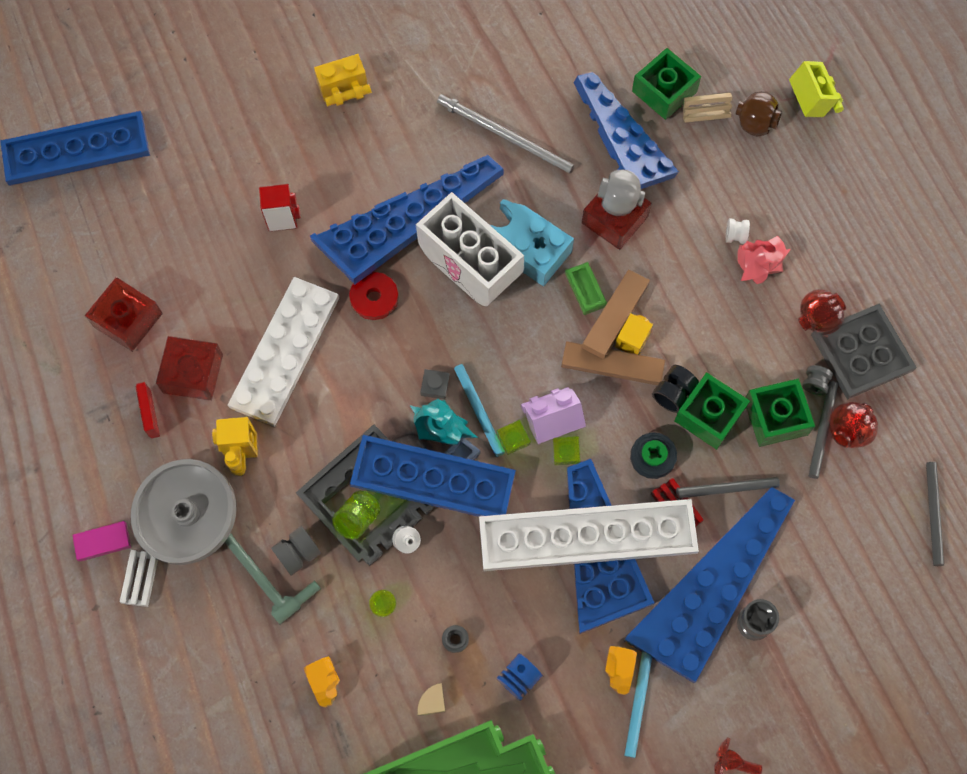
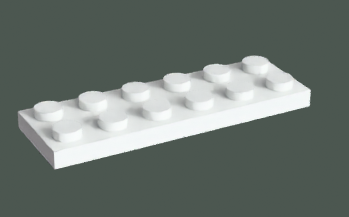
M293 278L228 403L230 409L275 427L339 300V294L299 278Z

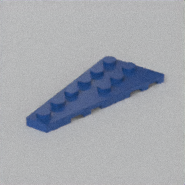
M593 72L578 75L573 83L583 103L589 105L591 109L589 115L592 121H597L599 125L597 131L610 157L617 161L619 165L617 170L624 169L633 172L640 180L641 189L675 178L679 171L672 161L658 148V145L645 133L642 126L632 118L628 110L619 103L614 94L601 82L600 78Z

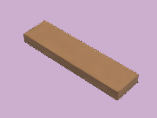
M628 269L584 340L582 349L602 359L606 357L630 313L633 312L650 283L649 279Z
M566 341L561 367L658 385L662 381L665 360L616 350H609L606 357L602 359L582 349V344Z

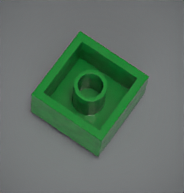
M666 48L634 76L632 92L666 120L684 104L685 97H692L697 93L702 76Z
M706 372L679 409L674 422L717 450L745 411L750 400Z
M799 378L751 389L745 397L750 400L746 409L759 447L808 436L815 427Z

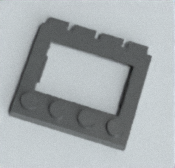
M375 424L296 492L298 497L358 563L364 560L368 566H371L383 555V552L377 547L379 544H382L386 550L393 546L392 537L399 526H410L413 528L423 519L417 512L418 509L427 515L436 507L405 500L360 542L350 533L351 530L334 511L331 512L327 508L325 503L351 481L362 436L367 435L390 441Z

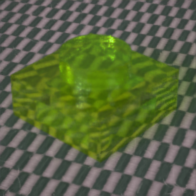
M520 420L496 430L507 455L531 445V441Z
M579 436L553 438L555 465L580 463Z

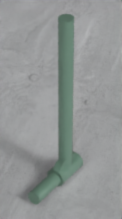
M231 533L224 542L273 602L274 606H272L271 614L280 625L301 608L300 605L321 589L314 580L295 597H282Z

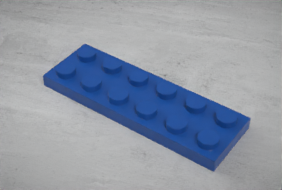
M141 111L0 140L5 181L9 186L150 156Z
M363 435L350 487L479 517L504 515L507 512L516 470Z

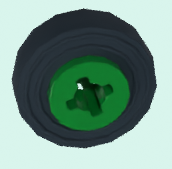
M650 432L640 436L634 442L631 448L630 460L633 468L640 475L648 479H658L665 477L673 470L677 461V450L674 443L667 436L661 433Z

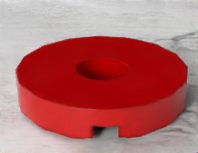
M371 272L358 283L352 284L349 298L353 310L362 318L379 320L387 317L392 310L394 311L398 304L399 295L396 284L389 276L383 273ZM371 292L381 294L377 301H370L367 298Z

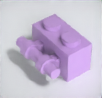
M569 387L561 390L558 388L551 390V393L539 398L535 396L529 398L528 402L521 404L523 413H526L530 431L538 444L586 427L581 402Z

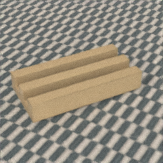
M731 93L685 97L683 107L684 122L731 118ZM725 102L724 104H715V105L707 104V103ZM703 104L702 106L689 107V105Z

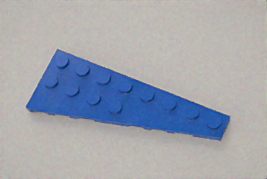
M486 155L464 165L456 173H446L440 176L441 179L429 185L424 183L416 191L409 194L404 192L375 205V208L365 214L357 213L351 216V220L345 223L331 225L329 230L318 235L313 233L310 235L311 241L356 284L418 238L416 224L451 192L466 203L504 175V170L489 155Z

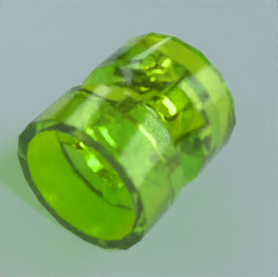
M366 491L354 492L333 516V525L336 531L341 536L352 540L362 536L369 525L379 516L380 505L377 499Z

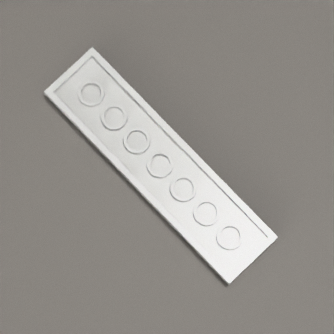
M691 499L479 517L483 571L688 555L699 552Z

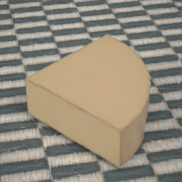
M442 683L430 687L422 695L418 704V716L445 712Z

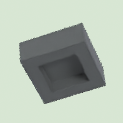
M425 369L420 391L421 396L446 400L450 373Z

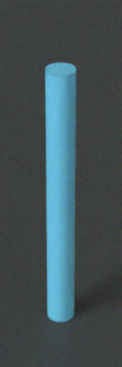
M460 364L454 370L495 456L499 457L505 451L464 365Z
M642 652L624 755L631 758L636 757L652 657L645 652Z

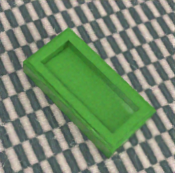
M588 262L565 270V275L584 315L605 308L607 305L606 299Z

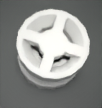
M729 218L726 228V243H732L733 241H739L740 244L746 243L749 236V220L738 222L735 219Z

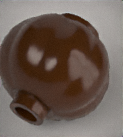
M760 91L751 94L744 102L740 101L736 115L740 118L742 129L748 134L758 137L767 135L770 131L768 130L769 127L777 128L782 111L777 110L778 102L774 96Z

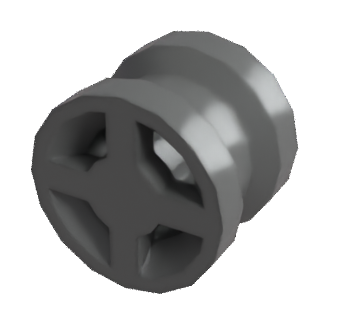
M809 366L806 372L808 377L802 385L803 389L815 395L827 394L829 389L827 383L832 379V372L822 366Z

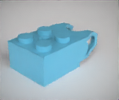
M503 199L500 202V210L505 214L510 223L504 227L490 226L524 255L523 273L544 287L572 253L574 238L525 205Z

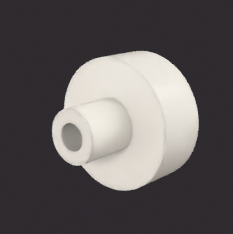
M410 526L397 528L392 537L394 547L403 553L414 552L419 547L421 541L419 532Z

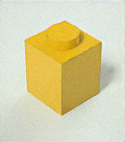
M630 313L617 337L615 347L626 353L639 355L651 333L653 324L644 316Z

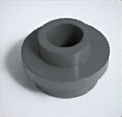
M453 625L443 632L442 643L447 651L459 653L467 647L469 636L463 627ZM453 635L460 636L461 640L458 644L451 643L450 639Z

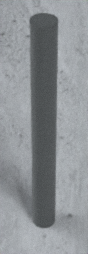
M835 381L828 382L829 389L825 396L808 476L814 479L819 478L839 385Z
M927 462L926 472L933 566H944L937 463Z
M778 477L683 487L676 489V495L679 499L768 489L771 487L777 488L780 486Z

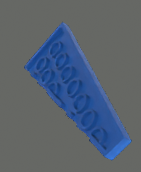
M771 487L627 635L624 642L641 652L649 654L654 660L695 683L795 500Z

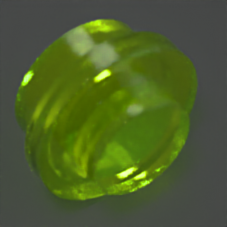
M378 590L371 596L369 606L376 616L387 617L394 612L396 599L390 591Z

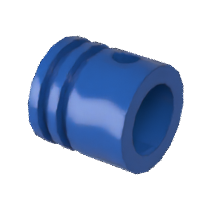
M519 653L506 667L507 671L503 670L501 672L502 676L498 675L497 680L515 698L521 701L523 699L522 694L525 696L527 694L526 690L530 691L543 675L527 658Z

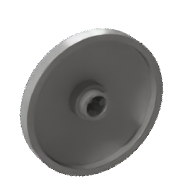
M182 459L164 464L154 470L142 482L135 494L131 508V525L134 536L149 555L165 563L187 565L204 560L224 544L232 531L237 509L235 494L226 477L205 462Z

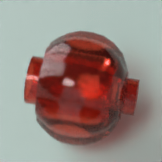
M823 289L813 290L806 294L801 301V317L798 318V322L805 331L809 329L811 331L824 332L823 334L834 333L842 326L841 324L845 316L843 311L846 310L845 303L837 293L832 294Z
M857 402L844 403L837 406L831 413L830 431L835 442L842 447H865L875 440L878 433V421L874 415V410L868 404Z

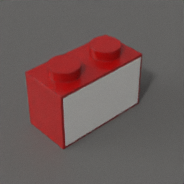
M289 184L259 187L260 208L268 231L297 228V219H301L300 207L297 204L296 193H291Z

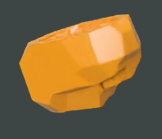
M610 646L605 672L610 677V687L617 694L626 695L630 691L637 652L622 647Z
M328 656L304 667L306 677L317 702L324 708L331 706L337 696L336 688L340 681L331 658Z

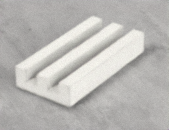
M130 551L120 603L148 607L158 559L145 551ZM140 558L131 599H129L137 559ZM146 559H150L142 600H138Z

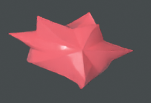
M778 236L769 241L756 240L755 243L746 241V243L740 245L737 252L738 263L742 270H744L741 281L752 279L754 283L760 284L767 279L769 274L783 272L782 261L791 249L786 250L785 244Z

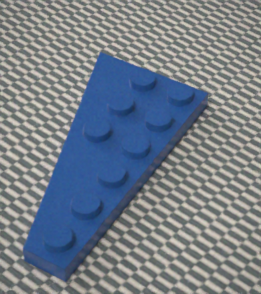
M592 459L567 467L569 509L612 506ZM635 559L574 564L579 635L654 605V600Z

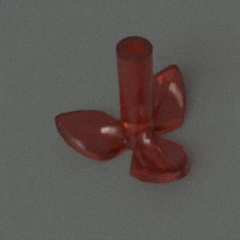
M729 737L721 743L716 753L719 761H716L714 764V774H723L724 770L734 769L749 774L762 773V765L745 761L737 752L728 749L731 740Z

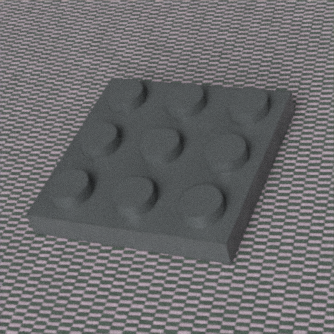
M880 304L817 329L811 334L847 400L911 373L917 368Z

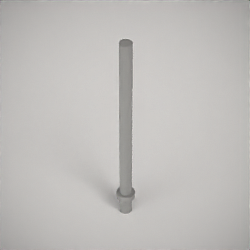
M442 94L438 97L437 103L448 108L449 112L458 113L568 173H571L574 165L466 108L459 104V101L455 98L451 100Z

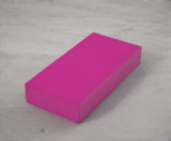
M125 521L72 535L76 559L79 562L131 548L128 527Z

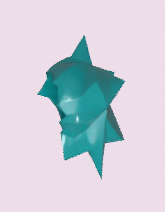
M436 399L428 405H422L421 408L410 405L414 413L413 420L419 439L457 445L460 438H478L466 427L468 421L456 415L445 400Z

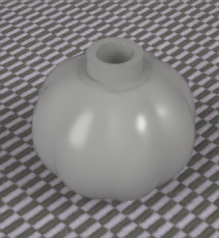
M621 169L611 172L608 179L602 178L597 197L602 198L601 205L609 214L624 216L629 214L637 205H642L645 192L641 191L640 180L633 172Z

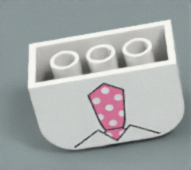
M452 192L416 224L418 243L425 255L472 299L483 306H488L524 271V255Z

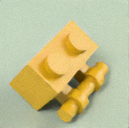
M359 54L314 67L317 83L327 107L334 104L339 106L344 101L354 98L356 100L364 98L363 95L372 93L370 85L367 84L366 72Z
M248 417L216 420V429L212 430L213 443L217 444L219 452H222L225 456L224 461L234 475L242 476L246 470V458L258 457L257 432Z

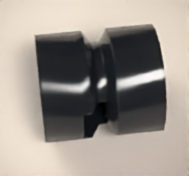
M672 365L664 376V381H660L652 392V397L666 410L678 413L687 400L686 396H690L698 385L699 380L688 369L680 365Z

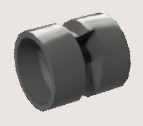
M302 526L289 534L288 541L282 539L271 547L291 576L303 568L304 561L311 562L321 554Z
M764 599L754 600L739 613L737 627L745 638L753 641L761 640L772 633L778 626L779 612L770 601Z

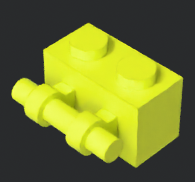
M804 61L789 79L804 116L824 117L832 107L835 113L842 112L844 110L842 105L843 99L841 94L836 92L834 87L835 81L832 76H829L823 62Z

